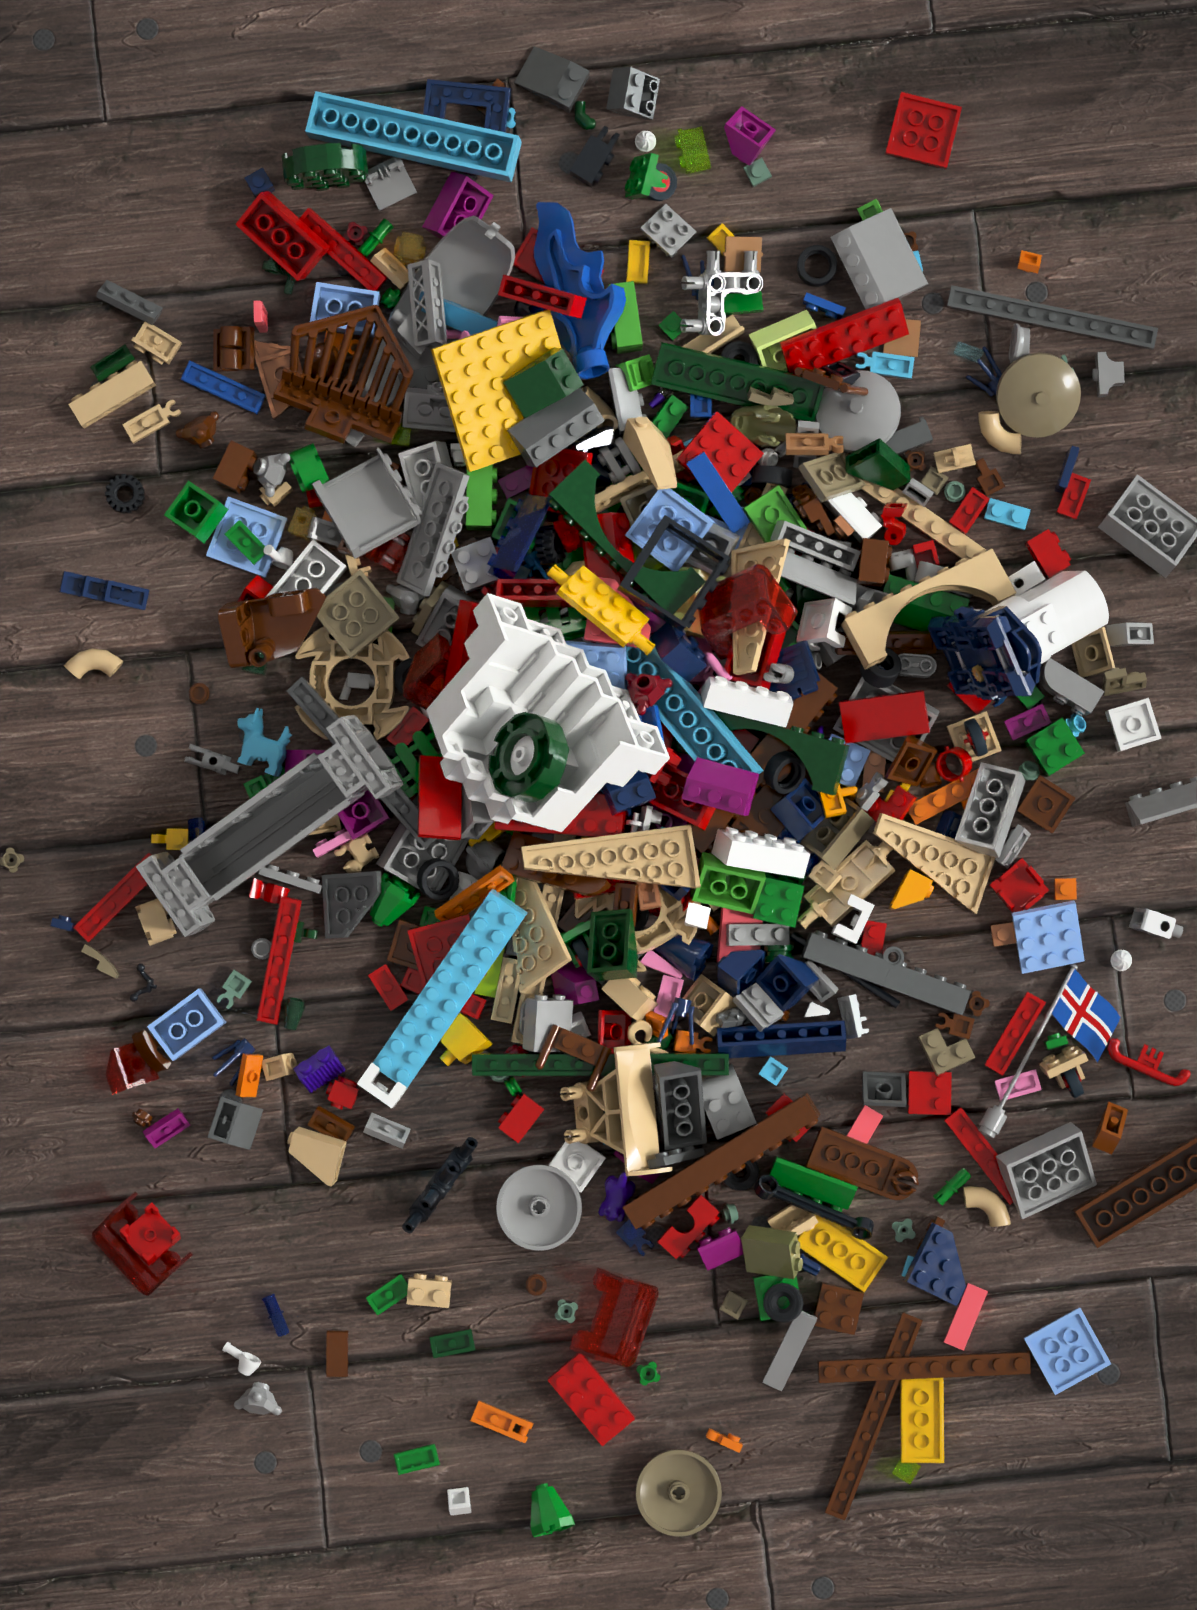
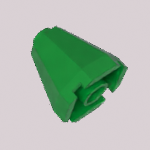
M388 872L381 876V894L372 905L370 915L373 917L372 921L381 927L391 924L412 907L421 896L419 892L415 895L413 893L415 888L396 875L392 878L388 877L390 874Z
M548 1483L536 1486V1490L532 1492L530 1528L533 1537L553 1534L555 1531H563L575 1526L573 1516L554 1487H548Z

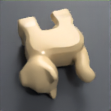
M367 833L354 840L351 839L343 844L339 850L334 851L335 856H342L346 851H349L354 857L353 860L348 861L343 867L347 873L361 872L363 866L367 865L372 859L380 857L375 847L370 850L366 849V844L372 843Z

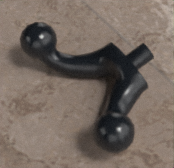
M142 963L137 965V970L147 982V986L130 995L132 1002L137 1001L139 995L150 993L152 988H157V985L153 984L154 979L145 973V966Z

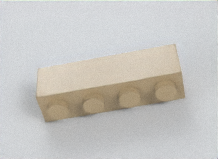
M133 361L126 366V370L123 372H115L108 377V381L103 384L97 383L90 387V391L85 395L81 393L71 399L72 402L68 405L81 426L85 429L155 387L156 384L142 361L138 363Z

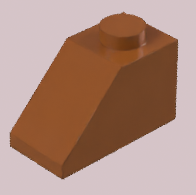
M1108 1101L1096 1130L1092 1147L1112 1155L1121 1139L1128 1109Z

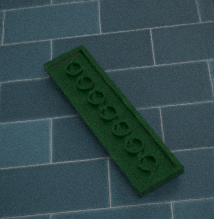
M663 342L660 345L651 379L652 385L741 406L762 405L748 400L747 394L750 387L770 394L772 388L775 387L793 394L794 397L793 404L778 407L793 414V418L815 422L825 387L794 373Z

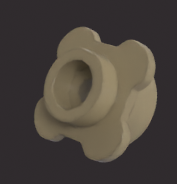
M7 848L3 858H0V865L9 868V871L12 873L17 872L19 864L24 862V856L17 854L13 848Z

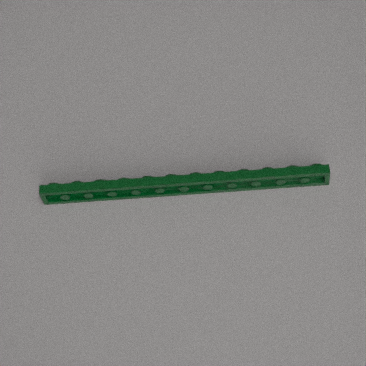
M472 1053V1076H591L595 1066L566 1053H549L543 1069L535 1067L540 1053ZM610 1053L601 1076H607L616 1069L614 1053ZM650 1053L652 1075H654L655 1064L672 1061L698 1067L701 1069L702 1075H729V1053Z

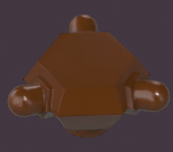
M213 411L209 416H200L188 422L183 429L176 431V437L183 438L193 445L198 444L200 449L211 445L215 441L213 435L216 433V421L219 419L218 412Z

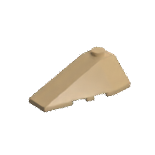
M647 417L627 419L623 440L657 490L676 488L677 480L671 447L663 433Z

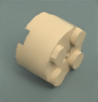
M158 898L135 907L150 946L170 939L177 933L172 918L167 919L166 915H168V912Z

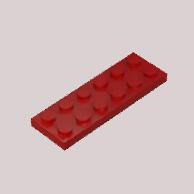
M895 298L782 341L780 346L788 372L795 374L794 371L797 367L812 370L814 367L821 368L909 334L901 301L899 298Z

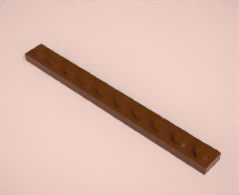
M902 1312L885 1358L909 1357L923 1320ZM899 1380L875 1381L825 1513L842 1520L846 1519Z
M1028 1351L818 1361L819 1383L1031 1374L1030 1352Z

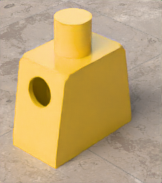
M459 1013L441 1039V1043L447 1050L439 1058L447 1066L456 1058L460 1062L467 1064L472 1061V1053H482L493 1043L465 1015Z

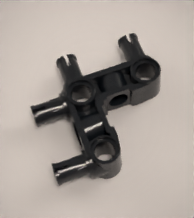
M468 1137L462 1146H456L443 1166L434 1174L426 1185L425 1190L409 1208V1217L402 1225L405 1232L412 1233L419 1223H426L437 1208L438 1203L441 1199L443 1200L454 1185L453 1183L473 1160L472 1153L478 1145L476 1139Z

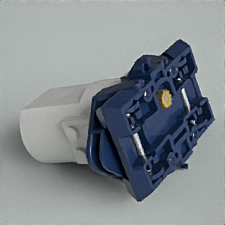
M1062 571L1019 596H1011L986 611L984 609H974L973 607H960L954 610L952 617H932L927 628L936 648L943 650L951 668L947 674L955 693L976 695L977 698L980 697L982 700H993L994 703L992 705L997 707L1005 701L1007 696L1032 695L1035 684L1039 682L1041 664L1048 661L1051 655L1108 624L1109 613L1101 589L1087 571Z

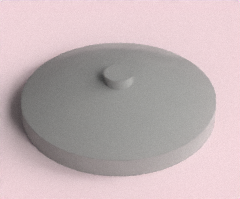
M858 370L857 372L860 373V377L852 385L867 388L868 394L866 396L842 393L829 387H825L816 415L817 422H820L819 429L821 433L828 434V438L843 436V444L837 445H844V452L853 453L878 438L886 443L893 436L900 422L901 405L894 387L884 377L870 371Z
M542 1164L529 1165L514 1172L503 1184L497 1198V1217L504 1233L517 1245L530 1250H549L563 1244L575 1232L581 1219L582 1200L574 1181L560 1169Z

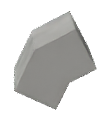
M912 478L902 493L925 507L934 492ZM909 487H912L913 489H915L916 491H918L920 494H922L923 496H925L927 499L925 500L924 498H922L921 496H919L918 494H916L915 492H913L912 490H910Z

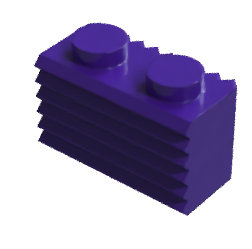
M330 1045L319 1050L316 1054L293 1068L299 1080L310 1093H313V1090L316 1091L320 1086L327 1084L334 1077H338V1074L345 1072L343 1064Z

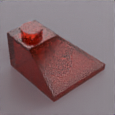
M134 1042L111 1050L105 1075L112 1095L159 1079L158 1073L145 1062Z

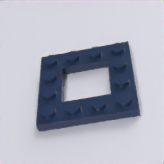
M427 79L423 115L445 119L447 104L487 108L484 128L506 133L511 88ZM417 162V163L420 164V165H429V164Z

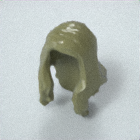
M762 404L741 407L732 413L730 423L754 445L760 447H776L779 445V441H786V433H795L797 430L793 414L772 405Z

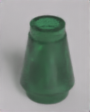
M289 997L288 1001L285 1002L284 1028L296 1030L306 1008L304 1000Z

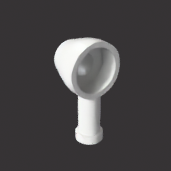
M272 545L265 546L264 553L272 558L271 563L285 570L291 567L293 564L292 550L281 547L276 551Z
M229 1342L222 1349V1351L239 1359L238 1371L246 1376H250L261 1364V1360L251 1353L240 1351Z

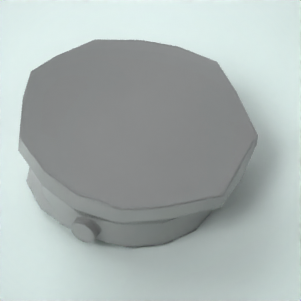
M1017 323L1013 325L1010 340V363L1024 355L1030 354V329L1020 327Z

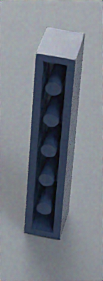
M845 1020L770 1025L761 1032L755 1026L717 1028L718 1053H729V1058L843 1052L846 1051Z

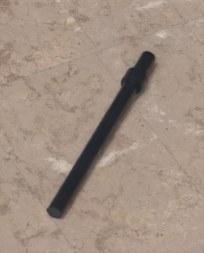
M793 932L790 939L804 949L806 939ZM841 972L894 1008H897L900 1001L875 984Z

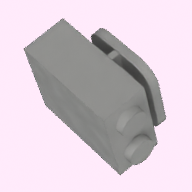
M462 783L461 839H479L493 823V820L490 819L485 803L468 799Z
M535 994V998H526L520 1010L519 1030L523 1035L522 1049L541 1052L553 1024L571 1031L573 1000L565 999V995L553 994L552 998H547V995ZM552 1047V1049H551L550 1052H561V1051L556 1050V1049H554V1048Z

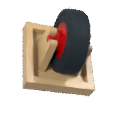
M987 711L947 726L954 747H961L968 751L972 762L1002 751Z
M1071 1045L1062 1049V1053L1056 1056L1051 1054L1042 1059L1043 1062L1039 1063V1066L1049 1079L1055 1077L1060 1088H1067L1073 1098L1084 1094L1081 1080L1085 1079L1080 1064L1087 1062L1088 1058L1085 1052L1078 1046L1074 1047Z

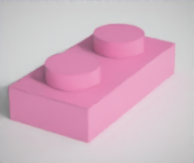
M344 828L334 834L335 838L327 841V839H323L316 843V848L313 849L315 856L319 858L350 841L352 837Z
M663 975L656 1001L658 1005L654 1009L655 1013L664 1017L668 1016L675 997H680L684 980Z
M1036 1069L1019 1075L1007 1100L1042 1090ZM1015 1075L994 1081L1000 1102Z

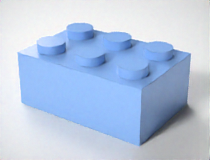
M316 282L310 322L371 305L379 306L380 293L378 291ZM366 320L357 323L353 334H362ZM375 323L373 325L369 337H374L376 327ZM347 325L337 327L336 332L345 333Z
M199 988L147 1027L170 1059L175 1061L223 1026L226 1021L204 991Z

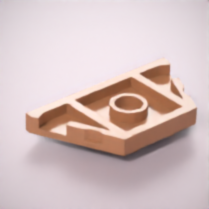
M254 340L255 361L272 418L276 419L290 406L273 399V394L282 379L283 369H289L291 346H281ZM298 356V373L302 374L303 370Z

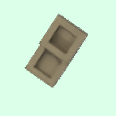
M750 387L747 394L749 401L763 405L781 406L793 404L794 402L793 394L775 387L772 388L770 394Z
M84 945L81 952L100 961L96 968L97 970L113 978L119 977L120 974L107 957L92 946Z

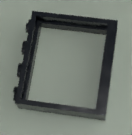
M664 515L617 590L682 632L686 627L690 628L696 617L693 615L696 610L701 611L707 600L704 597L708 591L712 593L718 585V582L715 580L719 574L723 576L729 567L727 561L730 557ZM665 530L717 563L682 620L630 587Z

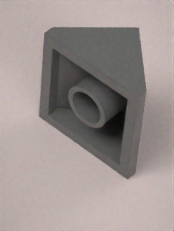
M863 1071L861 1104L906 1107L905 1073Z

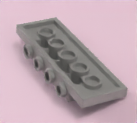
M441 382L427 385V389L408 387L405 394L402 427L456 432Z
M435 463L421 506L422 514L419 515L422 523L414 527L396 581L397 583L423 596H430L435 578H442L443 574L447 572L449 555L455 550L454 540L456 534L462 529V524L460 523L462 516L469 508L467 503L469 497L464 495L469 475L443 463Z

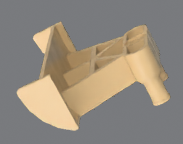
M660 1042L614 1047L616 1069L598 1081L593 1092L586 1089L589 1081L576 1083L573 1087H563L560 1093H567L566 1095H560L563 1101L574 1099L576 1129L565 1131L564 1136L571 1135V1137L564 1138L568 1144L575 1142L582 1144L602 1142L624 1154L626 1176L672 1171V1167L661 1166L649 1169L647 1160L655 1159V1154L659 1153L650 1048L661 1047Z

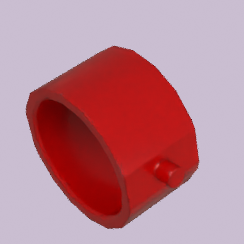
M946 746V751L942 752L937 758V772L947 781L953 782L959 779L962 782L964 781L963 777L968 775L972 769V758L968 751L961 747L950 749L949 746ZM948 753L957 755L962 761L963 769L960 775L953 774L947 768L946 757Z

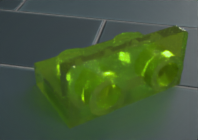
M702 126L683 131L682 128L677 129V136H674L676 148H681L682 156H679L681 169L685 168L686 174L711 169Z

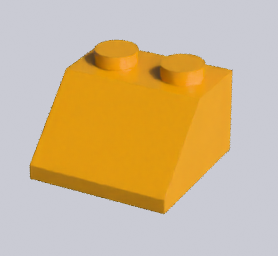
M911 869L907 870L888 908L894 910L924 900V898H929L934 889V886L931 885L933 880Z

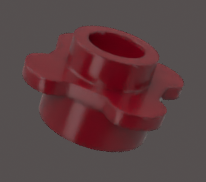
M350 222L344 238L360 246L363 244V238L368 233V229L366 226L361 227L355 222Z

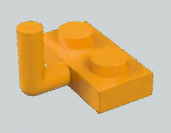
M839 784L836 795L819 792L825 818L846 814L847 810L843 797L847 796L849 800L854 801L858 792L857 787L841 788Z

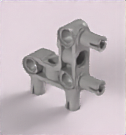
M706 251L707 266L703 274L699 277H682L681 282H689V284H681L683 290L699 289L698 319H682L681 324L688 325L680 326L683 333L698 332L701 335L717 336L724 331L726 313H724V297H726V294L729 292L752 294L759 292L763 287V279L760 276L759 270H757L758 251H744V270L742 272H721L719 270L720 251ZM712 279H714L713 287L711 286ZM711 322H713L712 330L710 329Z

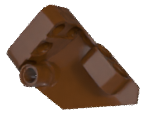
M310 588L275 593L266 598L226 603L219 609L218 619L229 666L231 668L252 665L262 667L269 661L298 651L312 627L326 596L319 589ZM257 651L261 652L264 658L259 657Z

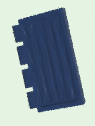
M804 640L781 649L777 664L791 666L794 670V678L787 684L771 682L769 691L776 693L778 691L786 692L792 697V700L801 697V691L803 695L817 691V682L820 681L808 641Z

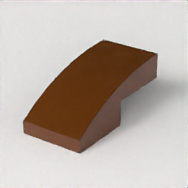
M145 1030L133 1033V1042L145 1062L156 1073L167 1070L171 1062L156 1050L159 1042Z
M327 1331L326 1377H348V1331Z

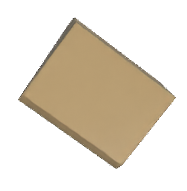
M1105 627L1099 628L1071 644L1079 676L1082 678L1104 673L1111 668H1115Z

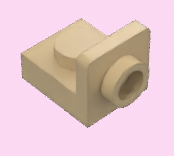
M287 482L276 485L273 497H267L263 487L259 489L262 493L260 498L267 505L271 503L274 507L293 491Z
M345 555L351 576L360 569L366 577L369 576L368 573L372 572L370 566L358 569L357 566L361 565L359 557L354 559V557Z
M821 860L819 864L812 868L809 878L829 893L842 876Z
M293 1053L281 1054L262 1061L266 1081L296 1074L293 1068L297 1066V1061Z

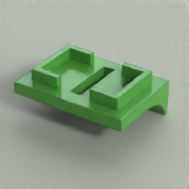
M650 354L616 365V367H620L623 370L630 392L652 385L651 379L654 366Z

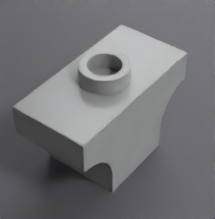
M1097 352L1095 355L1096 369L1092 370L1093 381H1096L1097 397H1106L1109 388L1122 386L1125 383L1124 362L1111 361L1107 357L1106 352Z

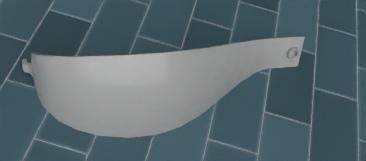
M474 215L465 218L456 224L425 258V260L429 259L440 263L443 298L460 304L464 308L476 311L482 316L487 314L499 296L498 292L503 274L510 275L515 260L514 246L498 232L501 228L498 224L493 222L490 226ZM422 267L418 268L415 272V278L418 280L422 275ZM409 283L387 321L394 336L399 328V325L390 319L394 312L399 309L407 316L411 312ZM420 287L419 291L417 292L418 299L421 291H424L422 287ZM446 325V330H449V329L457 330V329H455V328H452V327ZM383 339L361 396L363 398L369 391L383 349L386 346ZM397 339L413 370L435 364L431 349L438 346L429 345L418 360ZM447 339V343L456 341L458 339ZM392 355L388 361L374 402L380 399L392 364L395 361ZM398 376L388 399L387 407L393 403L400 386ZM351 429L346 441L356 447L365 434Z

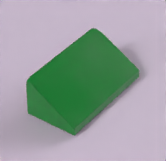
M761 291L752 294L731 293L726 294V297H724V313L726 315L763 312Z

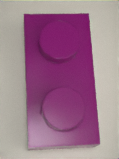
M527 465L498 480L507 500L530 489L533 467Z
M1041 704L1004 721V724L1013 741L1051 724L1044 705Z
M177 1108L145 1129L143 1133L152 1146L157 1148L189 1127L190 1123L180 1109Z

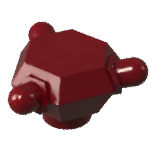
M628 673L625 676L629 685L627 688L633 704L637 706L636 711L640 716L644 715L646 708L652 707L664 695L666 688H670L673 684L671 679H662L657 675Z

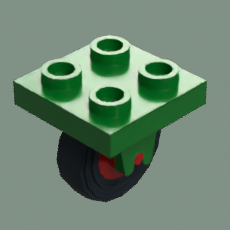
M649 153L636 156L630 163L629 169L631 173L624 188L626 191L625 198L634 200L647 197L652 201L666 200L674 194L677 188L676 174L668 165L657 163L659 155Z
M589 920L577 924L574 929L568 932L560 933L575 967L583 966L586 973L590 936Z

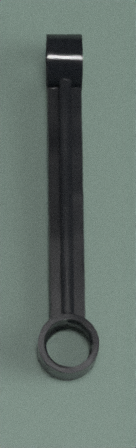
M771 1175L761 1176L754 1185V1191L761 1199L768 1200L772 1197L780 1199L850 1229L851 1234L857 1239L867 1240L872 1237L874 1222L867 1217L853 1218L780 1187L777 1180ZM761 1183L769 1185L772 1192L765 1190Z

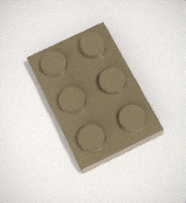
M844 452L833 453L804 462L798 467L804 479L821 502L860 490L866 485L861 478L846 472V455Z

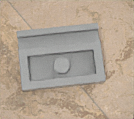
M757 983L741 992V994L736 995L733 999L737 1007L760 1032L781 1019L784 1015Z

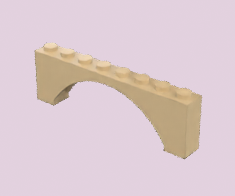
M985 549L980 550L973 555L974 558L961 559L951 569L945 567L937 572L938 575L932 578L930 575L918 581L919 584L913 587L909 584L903 587L900 593L893 595V593L886 595L882 598V602L877 604L875 602L869 603L863 607V611L859 613L853 611L847 614L841 626L864 669L884 661L887 656L885 651L886 640L894 618L902 608L920 596L938 591H958L980 597L990 602L993 606L1011 596H1015L1017 592L993 549L985 551Z

